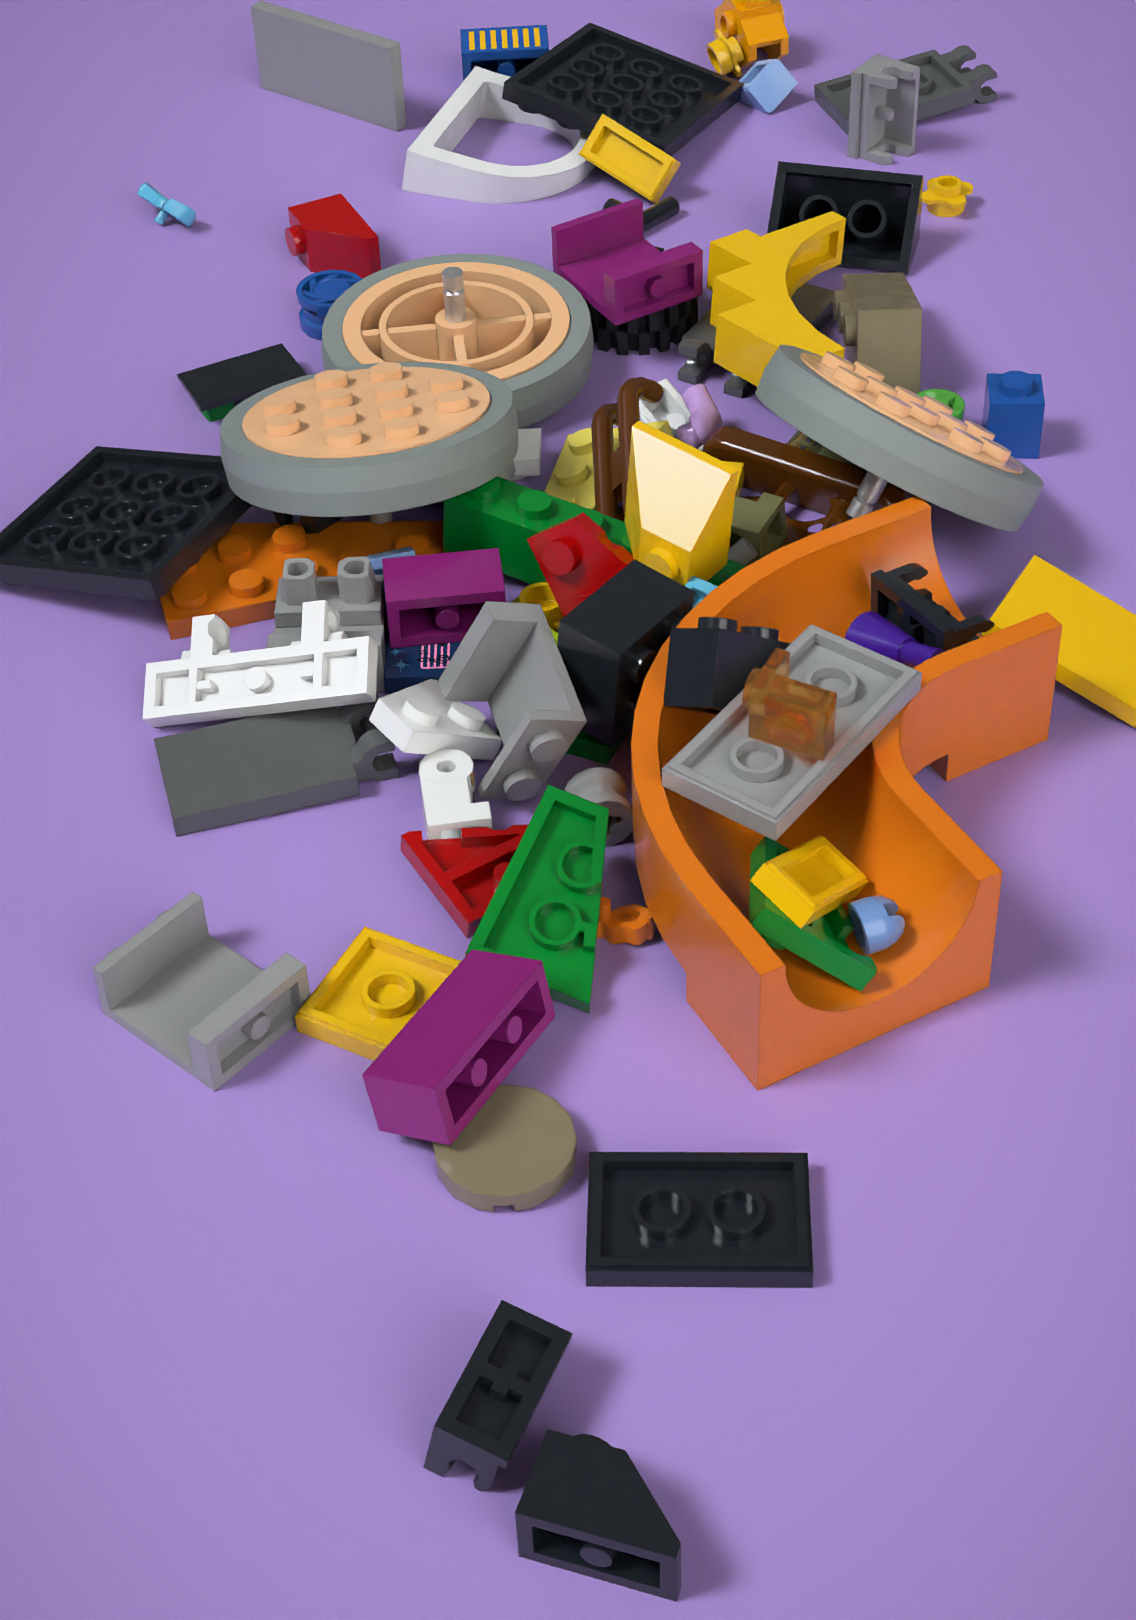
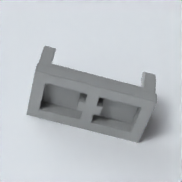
M876 54L851 72L847 157L853 159L858 157L880 165H892L893 155L888 152L909 157L915 152L920 67Z

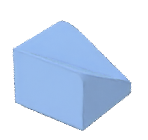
M779 59L757 61L739 81L744 83L741 88L740 101L764 113H771L795 88L798 82Z

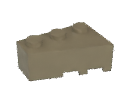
M904 273L842 274V290H834L833 316L834 321H838L839 334H843L848 361L853 364L855 361L861 362L882 373L885 376L883 382L894 389L896 386H900L915 394L919 393L922 307Z

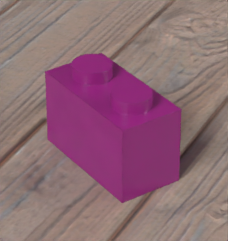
M499 548L382 559L391 648L462 642L486 601L506 602Z

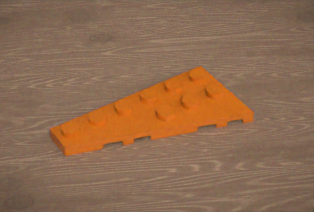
M370 521L336 522L318 534H306L301 522H293L292 525L280 526L279 523H234L229 532L221 536L201 556L199 562L190 567L170 587L166 595L158 599L170 640L191 636L192 619L196 616L215 614L229 628L275 618L274 610L279 578H282L284 561L289 558H309L315 562L317 577L337 576L338 562L346 557L368 556L405 547H412L415 550L416 556L446 553L443 551V521H389L382 524H375Z

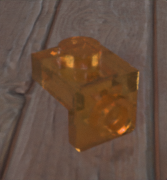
M776 648L762 669L754 668L751 671L744 686L742 704L749 708L748 737L823 761L834 745L837 693L790 679V652Z

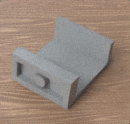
M486 601L439 678L438 684L444 700L488 702L502 739L503 749L477 787L480 798L509 799L512 801L535 799L587 720L541 604Z
M191 892L169 910L162 912L152 923L123 945L113 949L103 960L92 967L103 1014L213 1091L220 1088L296 1025L295 1014L310 997L306 965L286 952L265 970H262L209 935L203 900L195 892Z

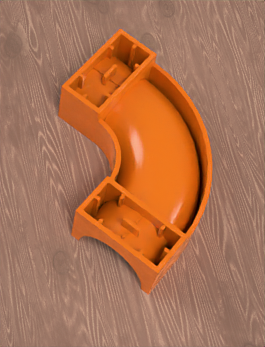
M914 496L816 532L771 552L741 569L712 590L681 620L676 628H698L699 617H717L738 621L737 632L741 631L742 626L779 630L778 641L792 643L811 624L845 639L847 630L854 619L864 612L871 611V573L880 569L886 573L910 563L920 564L928 571V574L920 580L909 582L908 584L915 590L926 588L932 593V600L946 608L959 622L966 618L955 603L938 563L932 535L931 506L922 498ZM1048 612L984 637L978 633L976 634L979 637L978 639L938 654L914 667L913 669L922 672L921 690L776 840L791 850L819 835L824 836L867 876L868 883L858 895L841 905L847 914L848 903L868 896L882 895L897 903L899 909L895 915L903 916L905 927L903 934L896 943L885 950L865 955L860 949L853 931L845 939L850 950L859 955L871 957L877 966V973L861 992L788 949L779 950L769 946L750 924V854L765 836L662 786V768L717 715L664 706L670 636L661 646L644 679L634 713L631 740V769L636 869L646 905L661 937L686 972L687 1003L757 1091L989 987L1003 871L923 790L913 776L927 765H930L947 782L1048 740L1062 624Z

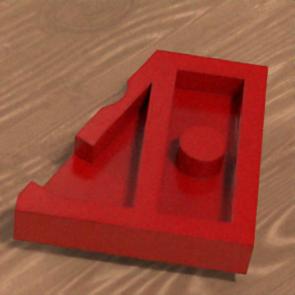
M584 512L544 529L527 539L564 617L634 560L630 552L623 546L612 543L607 538L605 531Z
M529 824L512 825L503 830H494L488 827L461 828V838L423 840L422 831H409L401 835V852L468 939L474 936Z

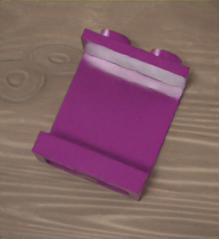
M638 198L551 227L553 272L571 283L586 301L615 326L703 295V250L691 241L660 252L643 238V202Z

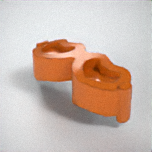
M601 897L597 939L605 938L607 942L613 945L621 943L640 945L646 940L653 938L654 919L648 908L637 904H630L611 911L610 898Z

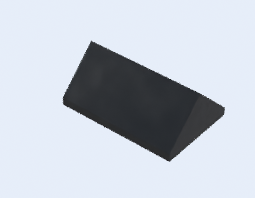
M778 161L767 234L833 211L846 218L841 264L835 267L909 274L920 236L923 175Z

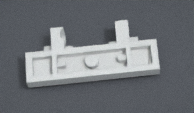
M326 600L303 602L301 641H293L290 646L233 652L230 649V628L220 617L215 614L196 616L192 619L191 649L183 651L181 659L146 663L142 719L154 728L376 702L378 645L370 636L348 638L344 631H340L339 613L334 611Z

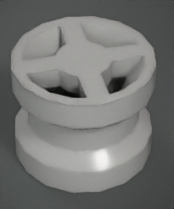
M594 767L575 774L567 782L564 791L609 808L606 847L623 841L633 829L632 806L627 800V787L620 773L611 768Z

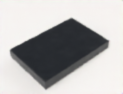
M589 1152L586 1287L813 1288L808 1153Z

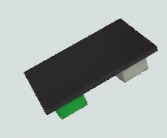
M280 343L179 373L177 378L204 417L209 422L225 418L234 408L235 401L251 397L260 391L285 381L305 376L306 373L284 345Z

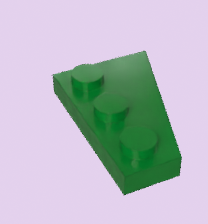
M548 784L465 952V956L473 949L542 960L551 998L590 1014L609 808Z

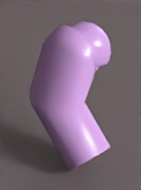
M704 384L693 385L683 393L682 399L690 413L688 418L690 422L679 426L676 430L678 440L696 449L704 445L718 428L723 427L722 417Z

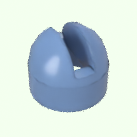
M882 895L868 896L850 902L847 905L848 916L855 927L853 929L854 937L865 955L887 949L896 943L904 932L905 920L903 916L895 915L899 909L897 903Z

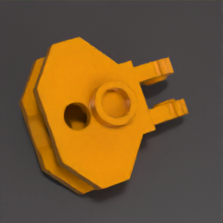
M723 0V3L715 9V28L720 29L726 39L733 36L742 50L744 60L738 63L740 68H746L757 60V48L763 49L767 53L768 59L780 60L789 54V36L784 24V9L779 0Z

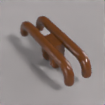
M644 377L628 379L618 390L617 403L604 404L593 414L591 433L595 510L615 519H618V498L623 500L625 516L632 426L640 421L639 399L655 404L661 401L664 395L663 387L654 380ZM613 425L618 426L619 447L615 451Z

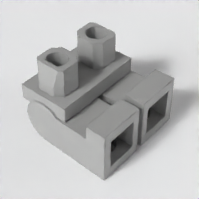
M367 556L346 557L338 562L337 576L317 577L315 562L309 558H289L285 560L282 578H279L274 610V632L268 635L266 648L290 646L293 641H301L303 602L326 600L328 605L339 613L340 631H344L348 638L370 636L378 645L377 692H385L384 666L387 609L384 595V576L374 574L370 559Z

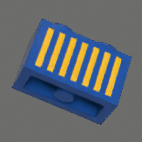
M547 25L460 29L463 81L475 66L512 77L549 51Z

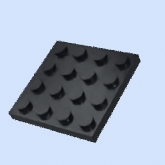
M589 22L504 82L502 99L518 105L519 109L524 112L541 114L556 120L563 128L580 130L587 134H591L603 113L669 156H672L741 99V88L744 83Z
M96 446L0 532V582L8 586L19 584L45 587L52 591L71 590L88 592L96 596L114 595L137 598L141 601L158 600L166 595L170 587L190 567L197 564L201 556L221 536L228 533L231 526L254 505L242 500L232 491L221 456Z

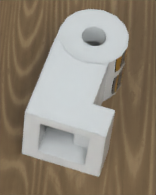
M441 749L426 755L420 762L419 776L427 840L461 838V828L488 827L493 829L489 801L477 803L474 763L471 757L465 752L456 749Z

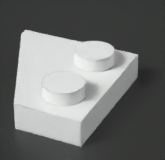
M433 679L378 698L369 718V721L403 753L429 755L441 749H456L465 752L471 759L493 761L502 743L501 737L484 723L486 718L481 711L461 701L444 700L438 681Z

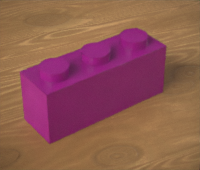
M473 949L466 955L362 1074L379 1131L452 1145L556 1016L542 960Z

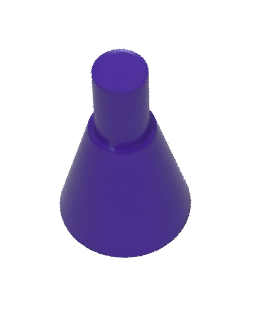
M873 611L864 612L856 617L845 635V639L913 668L925 660L946 652L943 649L919 643L908 633Z

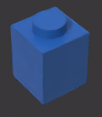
M1008 371L1004 374L987 373L982 427L994 433L996 436L993 441L1009 449L1012 452L1011 456L1014 458L1039 459L1045 409L1041 374H1028L1023 371Z

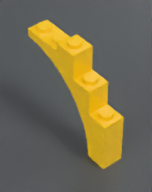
M831 211L762 236L745 229L710 241L707 288L712 291L710 324L716 327L714 363L758 387L765 367L780 345L798 347L820 356H824L826 351H829L844 358L845 348L811 325L799 313L791 297L799 287L817 274L841 264L846 224L845 217Z

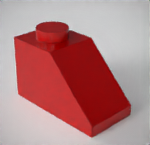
M341 193L288 207L290 227L285 228V239L292 256H298L310 272L345 270L355 273L364 279L381 270L377 234Z

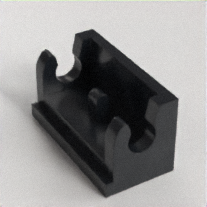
M910 563L886 573L881 569L871 573V611L877 612L921 644L948 651L978 639L979 637L976 634L987 632L995 625L994 622L984 615H975L959 622L946 608L932 600V593L926 588L915 590L908 584L909 582L920 580L928 574V571L920 564Z
M501 1300L434 1425L423 1468L444 1477L451 1469L455 1460L467 1463L477 1472L474 1479V1487L477 1490L484 1491L491 1488L500 1467L507 1468L571 1341L573 1333Z

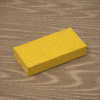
M603 113L578 154L654 203H658L681 165V162Z
M820 835L763 863L750 880L800 929L855 898L868 883L867 876L824 836Z

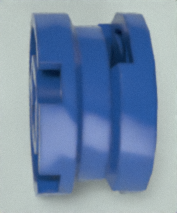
M326 270L311 274L300 281L296 288L298 303L302 306L299 312L302 332L311 338L322 341V327L330 307L337 298L355 283L362 280V278L355 273L345 270Z

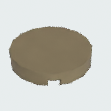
M507 1084L499 1085L452 1145L433 1142L438 1179L450 1194L477 1210L495 1212L494 1205L503 1207L513 1205L514 1211L532 1209L556 1196L572 1177L576 1162L577 1138L571 1116L556 1099L530 1087Z

